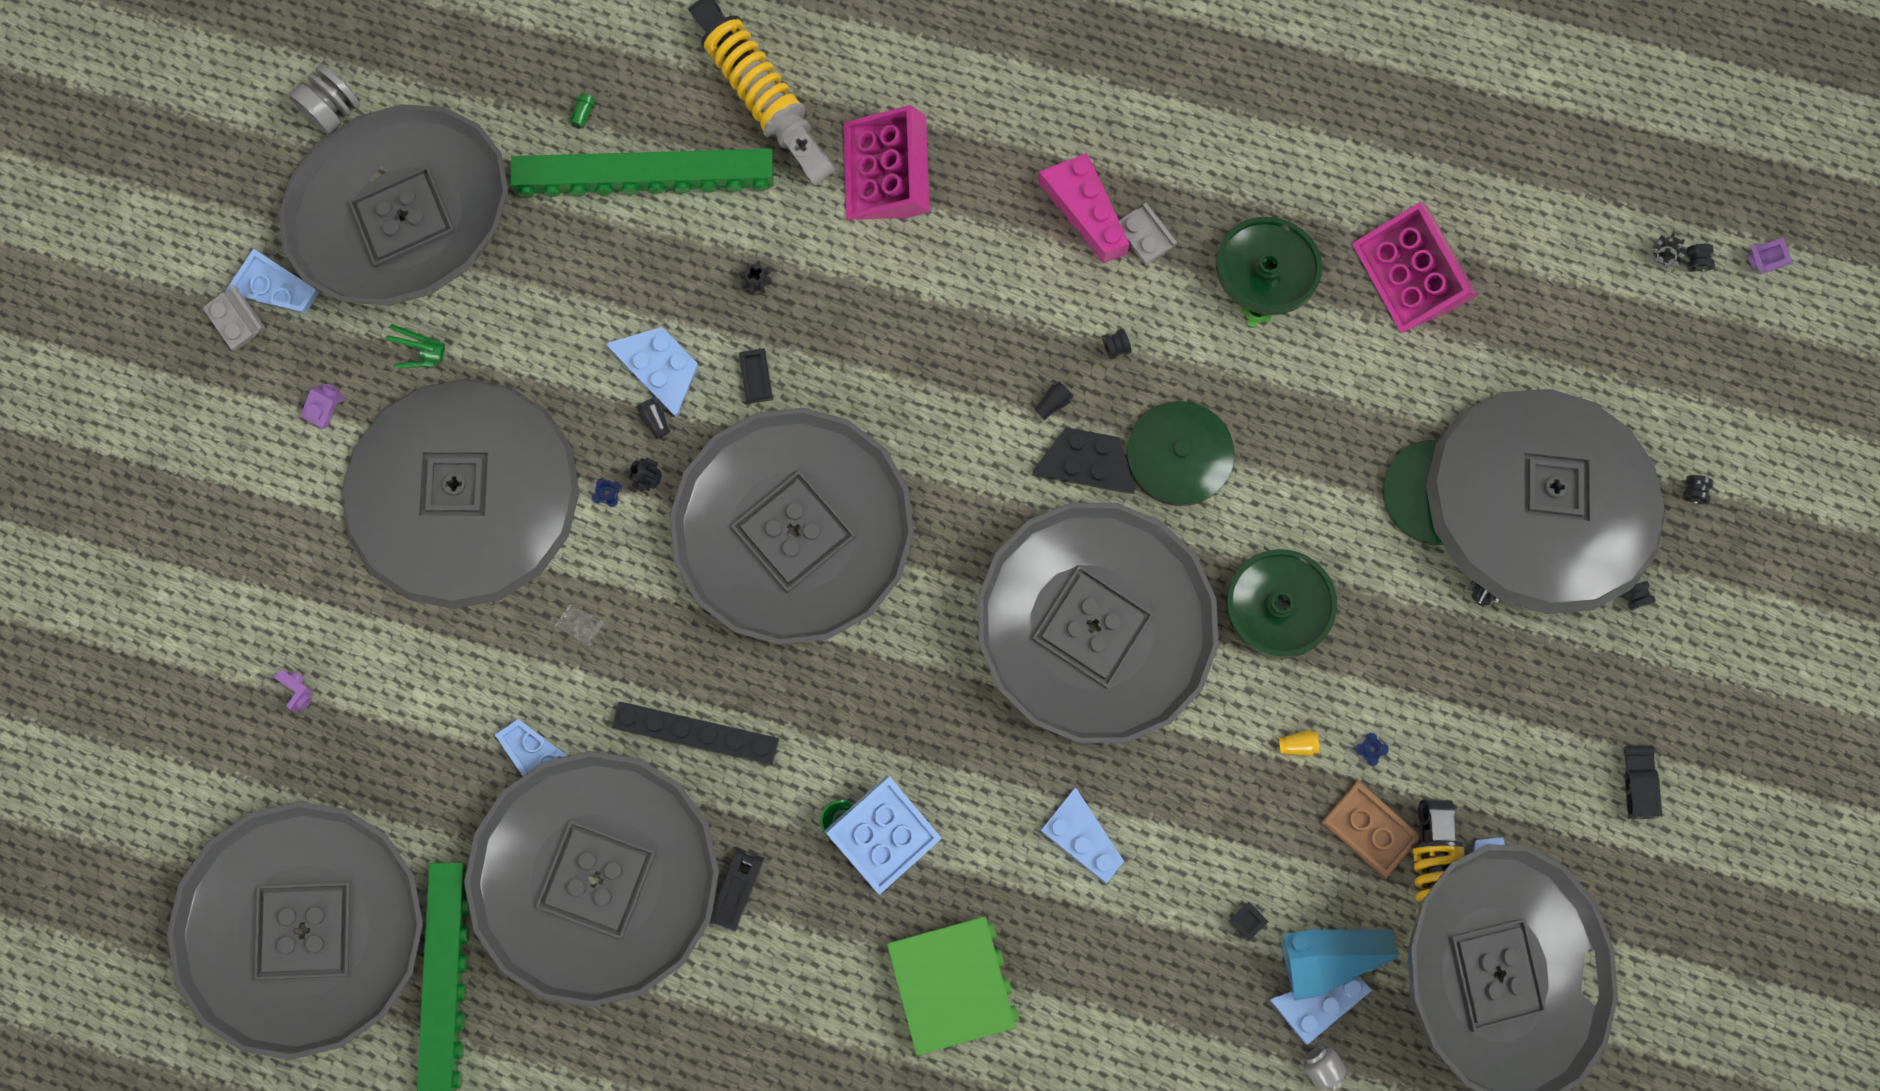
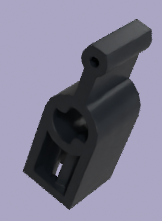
M1653 745L1624 747L1626 764L1624 777L1628 819H1657L1663 816L1658 772L1655 770V750Z

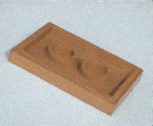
M1359 781L1352 786L1321 822L1385 879L1409 853L1411 845L1420 840L1418 832Z

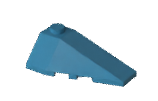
M1306 930L1283 934L1282 953L1294 1000L1324 996L1331 992V989L1343 983L1347 984L1366 971L1371 972L1399 957L1393 930Z

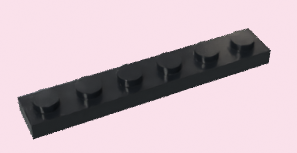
M620 701L618 702L612 729L771 766H773L779 738Z

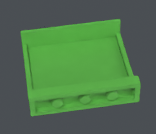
M986 916L887 944L917 1056L1016 1029L1015 1022L1020 1021L1016 1005L1010 1006L1007 995L1012 994L1008 977L1002 978L1000 967L1004 966V961L1000 949H994L992 939L997 938L993 922L987 923Z

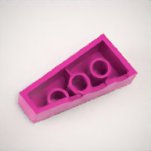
M1088 153L1039 171V185L1048 193L1055 205L1061 209L1068 218V221L1082 235L1085 242L1103 264L1127 255L1129 248L1128 239Z

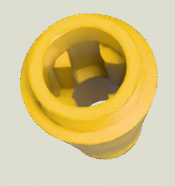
M1309 729L1279 738L1281 754L1313 757V754L1320 753L1318 731L1311 732Z

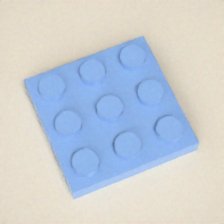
M888 775L824 831L879 895L942 839Z

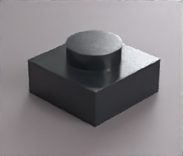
M1247 902L1228 922L1249 942L1269 921L1250 902Z

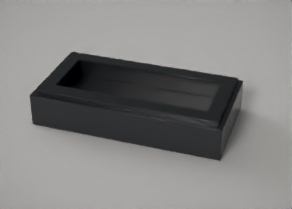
M765 348L739 352L746 403L752 404L773 400Z

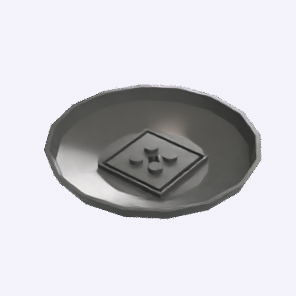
M401 104L357 116L321 139L291 175L279 211L283 252L305 283L339 301L391 306L432 295L467 272L496 235L508 192L502 153L480 124L445 107ZM382 167L386 173H384L383 175L369 183L372 177ZM401 215H405L404 221H400Z
M467 378L420 387L382 410L353 447L341 490L347 537L370 574L408 600L451 609L502 600L540 576L569 537L580 493L572 447L549 412L512 387ZM457 479L462 485L453 492L448 487V484H452L453 480Z
M1552 389L1500 392L1462 411L1435 445L1426 483L1434 531L1459 570L1497 599L1544 614L1592 611L1632 590L1656 558L1665 518V508L1655 465L1631 429L1596 403ZM1553 483H1556L1557 488L1561 489L1557 494L1554 493V489L1549 488Z
M807 408L755 413L715 434L684 470L670 513L674 563L696 603L733 632L779 645L829 639L870 617L900 581L914 536L909 488L886 448L851 421ZM789 526L793 528L800 527L797 538L793 535L787 536Z
M1068 503L1027 520L994 554L978 595L979 646L998 690L1034 725L1078 743H1128L1170 725L1203 690L1219 646L1216 597L1197 555L1162 521L1119 503ZM1096 621V628L1099 629V632L1089 633V626L1086 622Z
M588 751L542 762L500 793L474 833L464 884L474 933L503 974L542 999L595 1007L643 995L684 965L711 921L719 869L709 824L680 783L639 758ZM597 872H600V878L604 880L602 885L597 884L595 888L591 887L590 875L595 876Z
M298 801L251 812L206 843L178 884L167 938L175 985L202 1026L242 1052L292 1060L342 1048L384 1018L413 974L423 922L414 874L385 833L347 809ZM302 923H305V927L310 928V933L305 934L304 939H301V935L296 934V929L301 928Z
M1486 845L1452 862L1420 903L1408 946L1410 997L1429 1046L1463 1084L1476 1091H1570L1585 1080L1607 1047L1618 1001L1614 947L1596 902L1566 866L1529 846ZM1592 948L1595 951L1599 999L1596 1005L1581 994L1585 953ZM1499 971V977L1494 979L1493 973Z

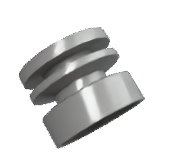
M319 65L315 71L321 79L311 73L308 75V79L314 88L311 90L306 85L300 83L288 96L309 121L323 133L329 135L341 124L335 112L338 111L345 116H349L351 112L346 104L352 109H357L360 106V102L341 77L331 72L325 66Z

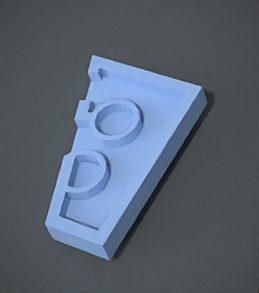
M255 249L251 251L225 290V292L228 291L229 287L234 285L240 290L245 299L305 314L320 293V291Z
M519 719L495 734L522 776L542 762L567 757L565 753Z
M1075 787L1041 832L1107 884L1124 860Z
M1357 976L1353 981L1347 984L1343 983L1331 989V992L1324 996L1294 1000L1291 991L1270 999V1001L1302 1041L1308 1045L1372 990L1360 976Z

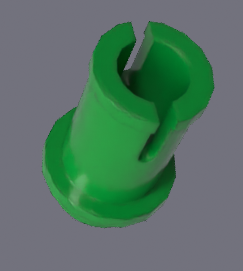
M581 93L575 99L577 104L569 119V123L584 128L591 109L595 108L596 105L594 104L595 99L592 96Z

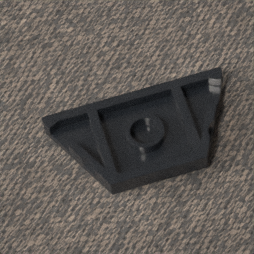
M1065 428L1033 469L1032 476L1134 494L1135 491L1119 437L1073 428Z

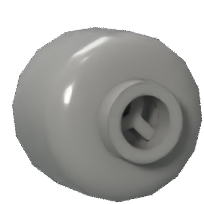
M1320 1046L1308 1053L1305 1058L1304 1070L1317 1089L1334 1091L1343 1085V1078L1347 1073V1067L1334 1049Z

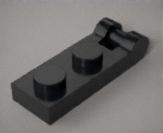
M737 849L714 906L711 923L736 932L764 862V857L758 855L753 857L746 854L745 850ZM741 865L750 867L748 875L739 872Z

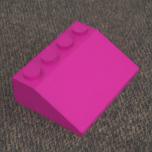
M912 105L844 122L846 219L909 218L930 213L926 115Z
M1422 202L1415 204L1352 243L1401 333L1452 311L1478 296L1429 207Z

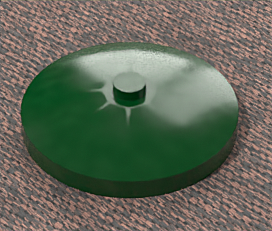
M1257 217L1239 223L1225 235L1216 257V272L1222 288L1238 305L1259 314L1280 315L1300 308L1314 295L1322 276V259L1313 239L1299 226L1280 218Z
M1186 401L1167 402L1146 412L1135 424L1127 445V462L1130 473L1137 485L1153 499L1173 506L1195 505L1214 496L1226 483L1233 468L1234 444L1224 422L1208 408Z
M1437 439L1421 441L1404 449L1389 466L1383 482V500L1387 513L1393 523L1410 538L1430 545H1443L1434 531L1426 490L1435 445L1439 441Z
M1274 549L1253 556L1238 569L1229 585L1226 607L1234 632L1249 648L1269 657L1292 658L1311 651L1328 635L1336 618L1337 595L1329 575L1315 560L1297 551Z

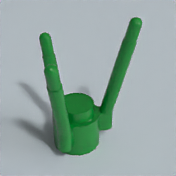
M393 324L390 325V329L422 341V343L390 335L386 336V340L419 348V357L424 358V361L396 363L394 368H434L435 363H442L445 344L440 342V340L425 337Z

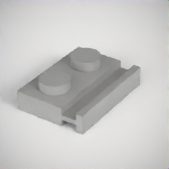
M1147 203L1119 220L1129 245L1145 266L1177 245L1176 240Z
M232 285L228 291L221 293L205 305L203 309L230 349L236 351L256 337L257 333L264 331L266 328L240 290Z

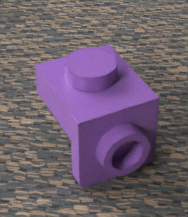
M1784 237L1757 246L1756 243L1750 245L1753 252L1748 254L1753 269L1758 268L1761 274L1793 264Z
M329 384L311 388L300 417L322 429L327 428L337 403L343 402L345 395L339 393L336 387Z
M280 669L274 678L295 692V695L286 707L297 714L299 710L303 711L308 707L312 700L310 696L313 691L302 684L306 679L297 672L291 670L288 674Z

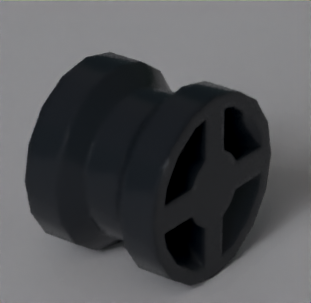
M1704 243L1687 247L1686 255L1690 258V262L1687 264L1688 271L1706 272L1715 268V261L1711 257L1714 252L1713 245Z
M1123 328L1118 329L1115 334L1102 335L1103 345L1110 360L1116 359L1119 354L1127 355L1132 352L1130 341Z
M1701 475L1687 476L1685 480L1687 490L1683 492V500L1701 505L1710 503L1711 496L1709 495V490L1713 487L1714 481Z
M1648 581L1635 584L1632 590L1623 594L1628 597L1630 611L1656 602L1655 596L1649 592L1650 584Z

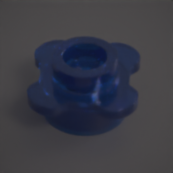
M604 478L598 479L595 493L592 495L593 502L596 504L605 503L609 507H615L618 504L617 496L622 491V485L619 482L613 483ZM608 490L610 493L605 495V491Z
M1368 733L1366 740L1355 747V752L1367 760L1368 765L1376 766L1378 759L1389 752V747L1387 744H1382L1377 739L1376 734ZM1370 747L1374 748V752L1370 751Z

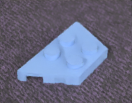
M663 327L609 342L607 347L676 418L680 413L684 398L687 396L690 383L697 371L698 363Z

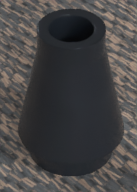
M1058 381L1055 385L1052 384L1034 410L1046 420L1049 416L1070 404L1069 400L1074 396Z
M651 398L636 407L639 412L637 414L638 417L654 434L656 439L670 433L661 402H657L656 398Z

